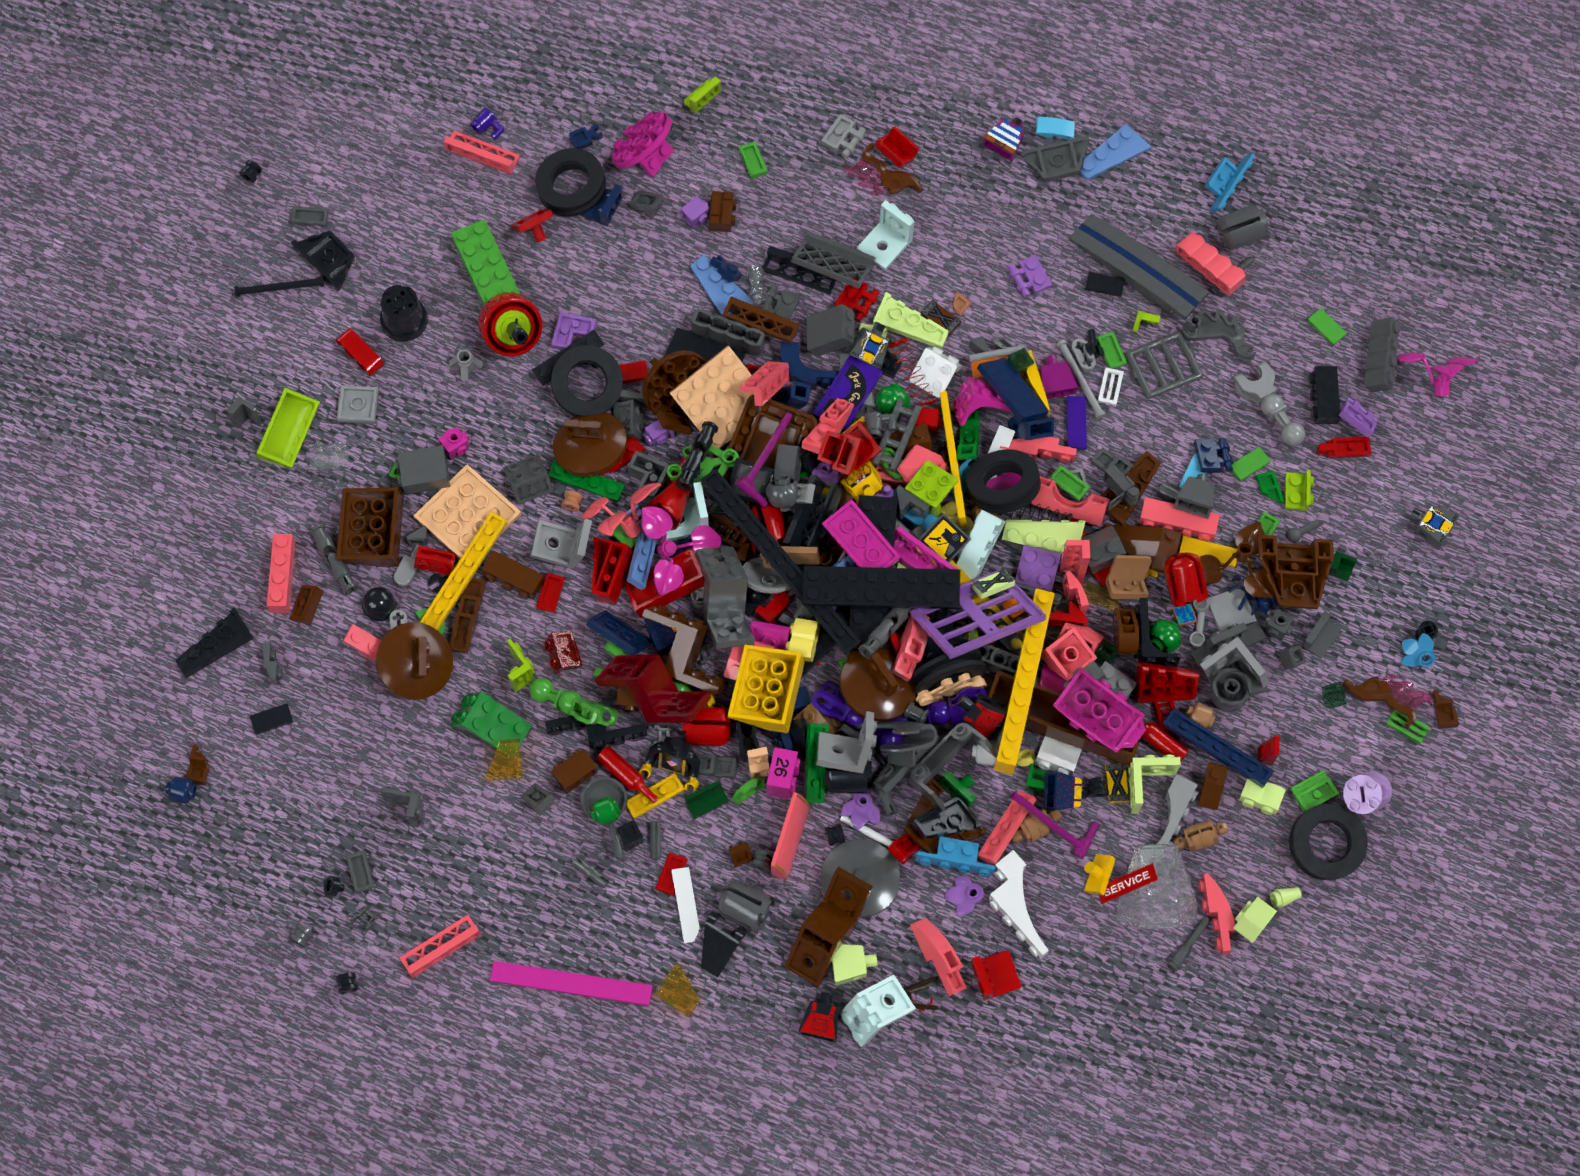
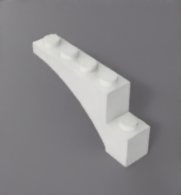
M1013 850L995 864V876L1001 882L1004 880L1005 883L990 894L989 904L995 911L999 910L1003 914L1002 919L1009 927L1012 925L1015 928L1016 936L1022 942L1026 941L1030 946L1028 949L1035 957L1039 956L1042 959L1048 954L1049 950L1039 938L1028 915L1023 893V870H1025L1026 864Z

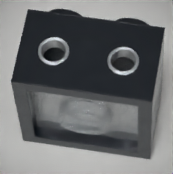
M736 458L729 485L743 501L761 506L735 485L739 477L748 476L755 463ZM762 466L753 483L755 484L756 491L766 499L765 490L773 480L774 469Z

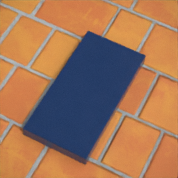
M1006 358L978 365L977 370L1019 422L1043 417L1048 414L1049 410Z

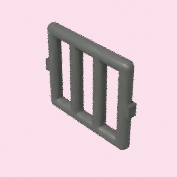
M1180 331L1125 352V357L1133 371L1132 376L1135 381L1138 380L1148 399L1203 378V373L1195 360L1196 354L1193 349L1190 350ZM1175 340L1178 341L1194 374L1184 377L1167 343ZM1161 347L1177 378L1176 381L1167 383L1151 349ZM1144 353L1161 387L1150 390L1134 356Z

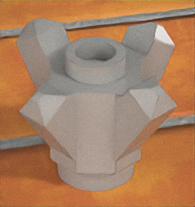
M465 348L460 350L456 357L449 361V367L458 368L461 371V380L468 381L469 373L474 369L482 368L483 361L474 357L472 349Z

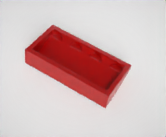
M692 548L671 558L673 564L679 565L684 574L683 582L677 589L664 595H659L654 583L655 566L649 571L646 588L641 590L627 581L624 582L634 610L640 618L643 617L644 609L657 606V604L666 606L704 586L705 576Z

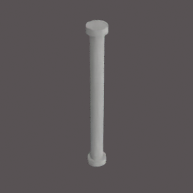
M1065 339L1059 341L1056 346L1058 349L1060 348L1092 406L1095 418L1098 420L1105 417L1106 412L1102 411L1070 353L1067 341Z

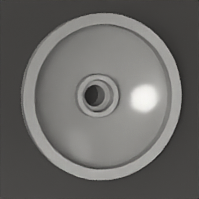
M761 557L751 559L742 566L748 577L747 586L754 591L765 594H778L790 589L773 568H764Z

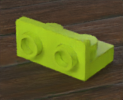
M716 76L712 80H706L684 99V104L696 114L721 92V81Z
M1306 470L1305 474L1285 473V509L1308 511L1309 506L1313 505L1314 495L1311 494V488H1313L1314 477L1311 476V470Z

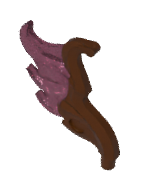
M870 143L863 149L862 158L856 165L848 166L844 162V171L847 175L863 180V182H858L860 187L876 189L870 192L871 195L879 196L889 190L890 194H896L906 187L914 188L918 194L924 190L920 185V180L912 174L904 171L887 170L886 164L870 154V151L874 148L873 143Z
M1388 674L1381 681L1378 680L1379 677L1377 676L1372 677L1362 685H1354L1348 679L1342 684L1349 690V694L1360 700L1385 701L1389 708L1406 715L1408 721L1405 727L1407 728L1415 722L1416 709L1421 703H1428L1430 706H1433V699L1429 694L1422 691H1412L1408 688L1413 687L1414 683L1394 681L1393 679L1398 678L1396 674Z

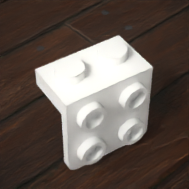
M933 346V348H925L916 365L921 367L914 369V374L910 376V382L920 385V388H925V391L931 392L932 395L939 398L940 392L946 390L954 373L959 372L962 365L958 363L959 360L954 356L949 355L947 357L942 354L943 350Z
M1045 736L1034 764L1045 770L1072 776L1082 749Z

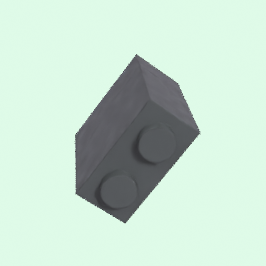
M841 304L807 316V351L817 356H822L854 344V313L852 309Z
M443 445L398 453L399 460L396 461L397 471L401 474V477H398V484L400 489L403 488L405 495L450 487L447 457Z

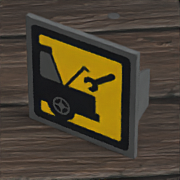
M943 513L918 540L950 563L971 538Z

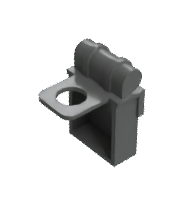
M1114 463L1106 468L1103 481L1117 495L1108 504V510L1110 511L1120 502L1124 501L1130 506L1136 505L1139 490L1134 487L1135 483L1128 475L1125 476Z

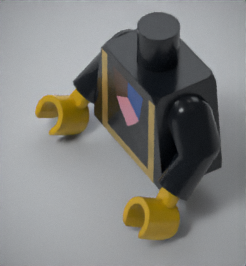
M667 736L663 742L659 741L650 747L645 759L646 764L641 766L639 773L646 770L648 772L647 778H649L652 772L651 765L654 764V767L688 778L690 776L684 788L687 791L689 785H692L694 787L693 792H695L699 786L696 778L699 775L701 762L696 753L693 752L692 744L682 741L680 737L671 738Z

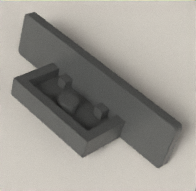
M1244 622L1239 625L1235 623L1222 633L1220 631L1213 633L1207 645L1190 653L1197 668L1201 669L1200 664L1206 656L1215 654L1221 645L1228 644L1237 637L1246 648L1266 639V635L1259 622H1254L1248 626Z

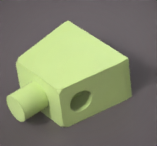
M842 945L832 959L835 986L866 977V967L878 966L876 954L864 955L862 945Z

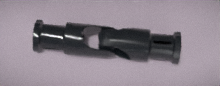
M704 421L702 423L701 433L697 435L690 450L689 458L681 470V477L676 481V486L679 489L691 491L693 480L697 478L700 472V463L705 460L713 443L714 433L718 431V426L711 421Z

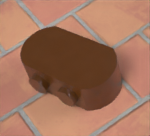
M1134 608L1114 609L1113 638L1117 654L1131 655L1138 653L1139 626Z

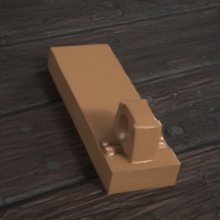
M781 546L795 564L819 565L818 547ZM760 553L764 568H772Z

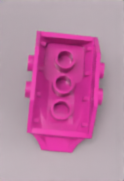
M1080 668L1053 706L1070 720L1069 724L1078 731L1081 728L1087 732L1085 736L1091 741L1095 742L1098 740L1116 753L1122 748H1133L1146 731L1143 723L1145 714L1127 702L1126 699L1128 697L1123 693L1112 691L1110 689L1111 685L1103 679L1099 681Z

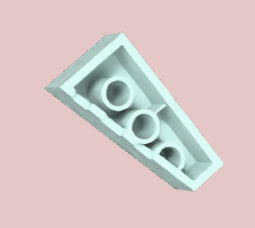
M981 510L978 514L973 530H970L968 533L971 540L957 556L959 558L957 565L971 580L979 577L1006 523L1005 520L984 510Z

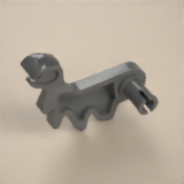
M1218 308L1215 311V318L1209 312L1200 310L1198 316L1194 315V318L1191 316L1182 327V334L1189 341L1224 338L1231 342L1235 355L1240 361L1248 363L1255 357L1256 352L1250 355L1247 353L1248 350L1252 351L1253 346L1244 342L1245 328L1238 329L1236 315L1229 322L1225 314Z

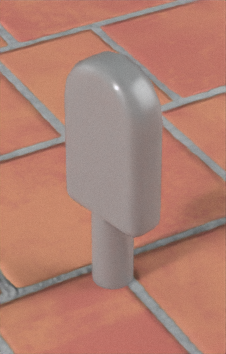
M417 544L410 557L407 555L403 556L394 573V581L398 586L405 587L410 585L418 571L417 568H414L418 549Z

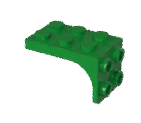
M482 691L467 694L462 699V707L453 714L450 725L452 728H460L472 733L511 759L532 727L531 724Z

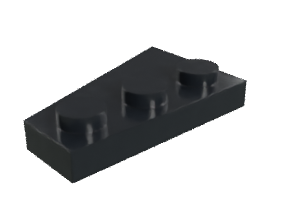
M960 795L944 803L943 805L946 808L944 811L937 807L915 819L912 823L923 839L975 831L983 827Z

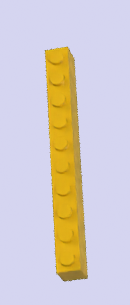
M1036 588L1032 601L1046 614V620L1025 629L994 771L1013 775L1017 764L1055 594L1053 592Z

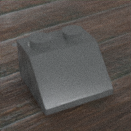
M1113 525L1081 538V540L1090 541V561L1088 567L1091 574L1111 567L1117 555H1126Z

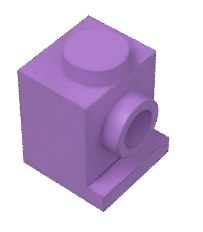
M659 420L645 428L644 438L649 446L662 445L668 440V437L674 438V431L662 428Z
M820 462L812 471V475H817L822 481L835 483L839 486L841 472L832 469L833 465Z

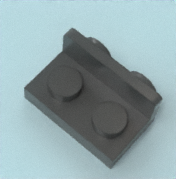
M634 399L615 403L614 417L623 424L627 439L634 437L637 440H642L644 432L643 406Z

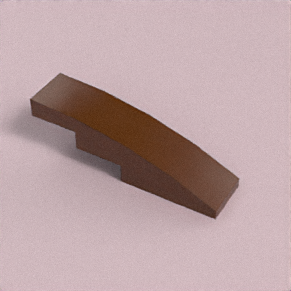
M472 578L461 595L449 645L451 650L464 653L469 651L487 582L484 579Z

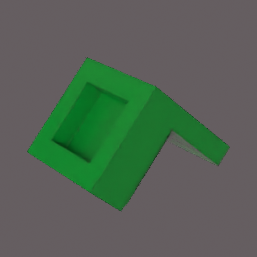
M1031 763L1025 790L1044 794L1045 772L1048 771L1035 769L1034 764Z

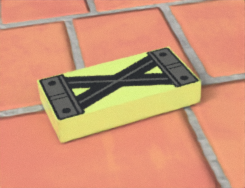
M1006 570L972 582V589L981 599L1015 586V580Z

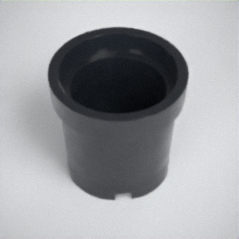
M394 285L386 289L380 302V324L383 332L395 341L407 342L416 339L425 331L428 324V315L423 304L418 300L415 291L408 286Z

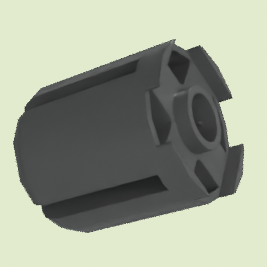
M1258 203L1220 217L1217 231L1219 236L1224 235L1221 241L1225 247L1235 250L1269 237L1270 233L1266 234L1265 227L1268 221L1263 209L1259 210L1256 205Z
M735 880L726 887L720 898L719 913L722 917L758 934V930H763L766 924L765 921L770 913V905L775 906L776 898L742 881Z

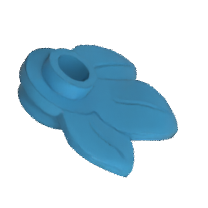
M1422 633L1418 641L1416 639L1402 641V648L1406 653V656L1401 660L1404 666L1417 667L1420 665L1422 667H1430L1435 662L1434 643L1430 636ZM1424 655H1429L1427 659H1422Z

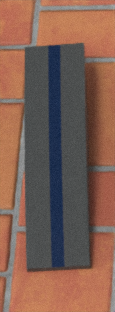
M1093 214L1069 237V240L1119 278L1125 279L1127 284L1152 303L1159 304L1168 312L1172 310L1184 320L1187 319L1209 293L1157 254Z

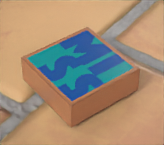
M1191 603L1172 609L1179 627L1197 622Z

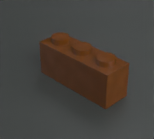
M494 550L482 568L484 578L491 583L496 581L501 584L503 589L507 591L514 590L525 600L528 598L534 600L544 583V576Z

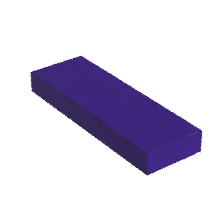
M1067 396V447L1086 450V396Z

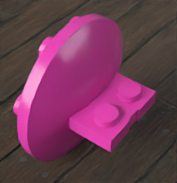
M662 111L654 114L649 112L644 119L634 126L627 127L624 133L629 139L624 142L620 138L613 145L615 147L612 153L614 165L617 168L624 169L639 164L649 176H654L663 162L674 151L665 140L672 125L671 118Z

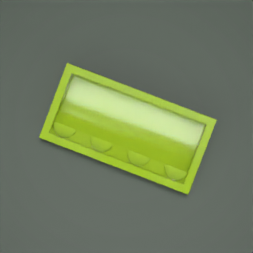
M284 388L258 448L256 458L292 468L320 402Z

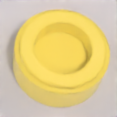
M1030 749L1019 751L1017 765L1024 767L1029 766L1031 763L1033 764L1036 760L1034 751Z

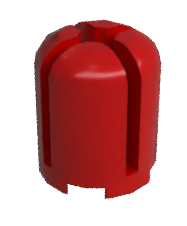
M767 504L764 508L761 506L767 530L780 546H786L783 540L787 530L781 511L771 504ZM757 506L751 508L750 510L753 512V514L764 525L763 518L761 516L760 511H758ZM752 544L754 555L758 558L760 552Z
M1178 553L1169 557L1164 562L1163 569L1168 592L1174 606H1186L1185 602L1194 600L1200 603L1208 598V588L1202 560L1197 554Z
M704 707L694 721L683 723L682 731L686 733V741L684 742L705 746L725 745L730 738L728 710L721 707Z

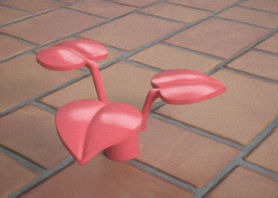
M660 483L644 485L630 497L633 517L630 515L625 517L626 513L624 511L614 514L605 506L609 502V499L606 497L594 501L581 517L582 519H590L599 513L600 510H605L611 517L606 518L597 527L600 533L612 536L615 528L620 524L629 538H634L642 532V528L637 523L639 518L636 515L634 505L641 502L654 489L662 485Z

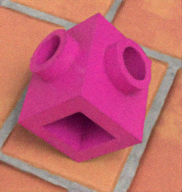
M458 427L447 430L438 439L440 446L443 445L446 455L450 460L456 456L463 455L469 448L468 440L470 439L464 430L460 431Z

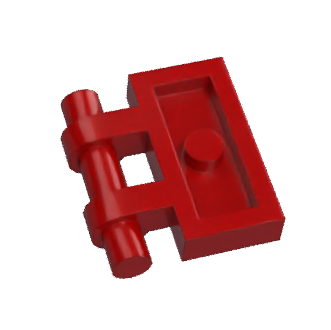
M865 282L862 283L860 288L847 284L834 303V307L841 304L857 312L854 319L861 322L863 317L866 318L871 305L876 303L879 291L873 289L871 293L867 292L869 285ZM861 298L866 300L863 306L858 304Z

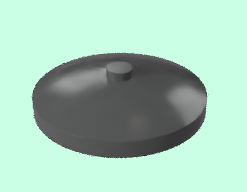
M854 839L838 845L828 854L821 870V887L824 896L835 870L840 867L873 886L860 918L877 915L888 908L894 901L899 890L900 871L895 858L885 847L871 840ZM844 890L847 896L852 897L848 890Z

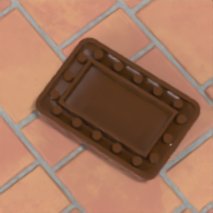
M752 395L746 401L728 449L735 450L739 454V459L756 463L784 415L788 412L793 417L763 466L775 470L778 444L802 448V441L818 425V422L810 414L771 399L763 406H756L754 395ZM732 457L727 458V461L733 460ZM734 467L728 468L723 476L728 484ZM743 501L749 509L757 506L764 519L761 506Z

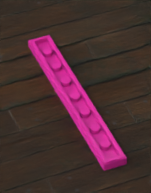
M498 961L493 962L490 982L644 1006L650 1005L653 988L652 985Z

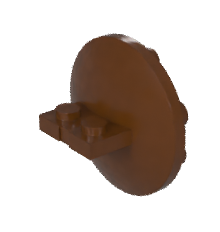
M693 351L673 352L660 360L654 357L650 361L653 367L645 377L642 388V396L647 408L654 415L659 410L685 416L686 413L680 414L683 410L669 392L707 362L705 358Z
M603 412L589 416L577 415L569 420L565 419L564 424L557 431L553 440V454L559 466L566 472L577 476H597L612 468L622 459L627 448V434L623 424L611 414Z
M409 622L396 626L382 638L376 651L375 663L380 680L390 692L404 699L421 700L433 696L446 685L452 673L453 656L447 640L438 630L427 624Z
M878 649L871 655L870 659L863 657L860 652H857L847 660L842 669L839 682L842 697L850 709L865 718L866 711L874 712V721L896 719L905 714L909 704L914 702L916 698L915 687L917 683L912 682L911 679L905 681L891 673L897 654L895 655L893 651Z

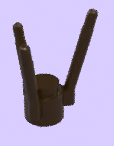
M935 976L902 988L909 999L913 1001L911 993L928 989V983L938 980L939 977ZM913 1004L916 1009H939L938 1006Z

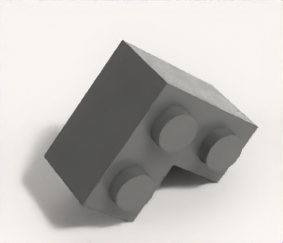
M635 451L628 465L629 476L641 480L637 490L650 483H660L662 485L658 486L642 500L649 503L663 491L668 481L667 468L670 465Z

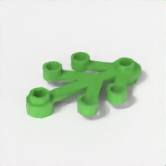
M711 445L708 454L712 453L718 458L711 459L706 457L700 463V471L702 470V472L693 483L701 482L703 477L719 465L721 466L718 472L723 477L728 468L734 467L736 458L739 459V454L733 449L723 451ZM687 446L683 449V456L685 459L689 458V455H686L685 453L691 450L692 447ZM732 457L733 460L727 461V458ZM678 464L670 465L667 468L668 478L672 481L680 478L682 468ZM674 472L678 473L677 476H672Z

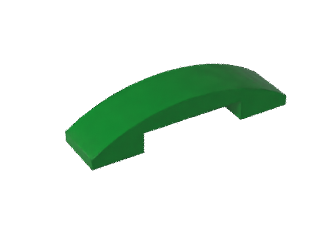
M979 409L974 410L969 415L964 426L960 425L957 460L976 459L978 457L980 442Z

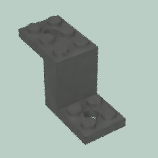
M733 546L696 549L695 556L705 576L702 617L708 626V631L715 647L727 648L754 645L753 634L744 617L748 577Z

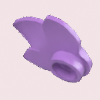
M856 794L853 800L846 802L842 807L841 815L844 817L851 816L852 824L856 830L862 828L868 821L875 825H878L880 821V811L872 804L873 801L869 794ZM864 799L866 804H861L859 800Z
M955 877L956 886L950 888L944 897L949 902L957 904L956 915H967L974 910L975 904L983 899L984 890L980 885L973 884L968 877ZM976 890V896L972 897L971 891Z

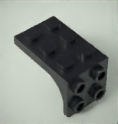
M1140 598L1138 604H1135V614L1139 626L1138 653L1134 654V659L1142 663L1177 667L1181 659L1180 653H1165L1155 648L1149 637L1148 598Z
M939 609L930 613V622L933 624L960 612ZM964 617L939 627L937 630L944 635L969 625V619ZM969 631L947 641L953 648L969 641ZM929 635L921 660L922 665L945 654Z

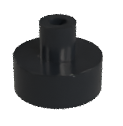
M327 877L324 884L325 895L335 897L338 892L344 891L345 885L340 884L339 877Z

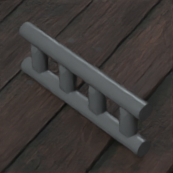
M897 400L892 414L896 416V421L899 414L908 416L910 419L907 426L896 423V431L903 432L901 441L890 439L892 431L888 430L887 424L879 443L882 452L873 458V466L878 467L881 461L890 464L889 470L896 472L922 409L920 405H915L914 409L911 410L903 407V400ZM886 446L897 448L894 458L883 454Z

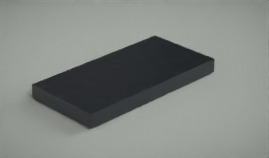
M677 327L664 357L677 351H693L700 354L708 362L727 345ZM730 347L743 363L746 352Z

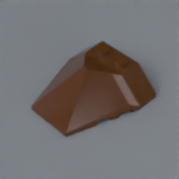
M1258 534V555L1279 607L1317 610L1334 559L1333 540L1314 538L1311 545L1277 543V536Z

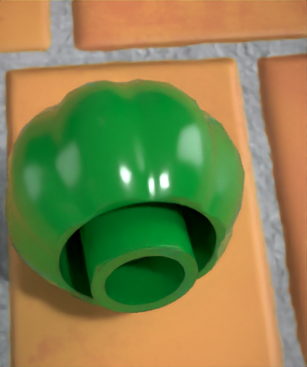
M890 384V386L883 387L875 397L876 407L883 414H892L898 399L903 400V407L908 409L911 402L904 387L898 384Z
M1161 619L1149 625V637L1155 648L1165 653H1172L1180 647L1181 632L1176 622Z

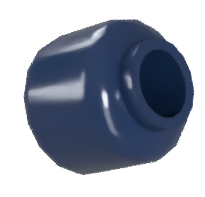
M176 776L171 782H167L165 793L168 794L170 801L187 804L195 798L197 787L192 779Z

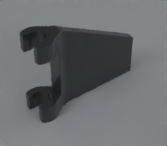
M712 910L705 922L701 968L718 978L747 932L739 927L734 937L714 926L720 915Z

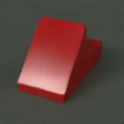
M1069 600L1067 614L1063 611L1050 612L1047 626L1063 627L1065 623L1087 627L1088 618Z
M905 834L892 842L887 849L904 865L920 847Z

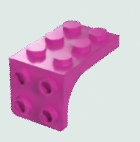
M967 376L965 383L961 384L958 398H955L953 401V409L961 426L965 425L969 415L974 410L981 407H993L1011 412L990 384L982 378L976 379Z

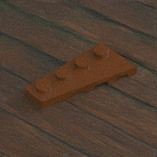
M1148 451L1133 464V468L1126 474L1135 483L1134 487L1139 490L1138 502L1161 464ZM1110 488L1100 495L1110 499L1109 503L1117 497ZM1126 501L1120 502L1110 511L1107 507L1106 513L1119 525L1124 526L1136 505L1130 506Z

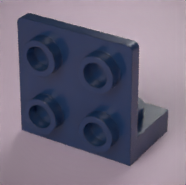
M615 184L613 189H605L600 202L591 210L580 214V216L608 227L623 198L622 186Z

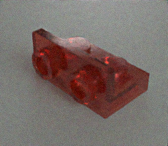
M572 630L551 632L545 639V649L549 653L550 666L554 670L555 675L560 674L562 670L581 668L583 664Z

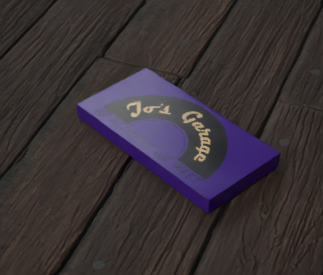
M849 355L813 412V416L820 420V416L837 398L853 403L854 408L841 430L843 432L846 431L882 376L883 371Z

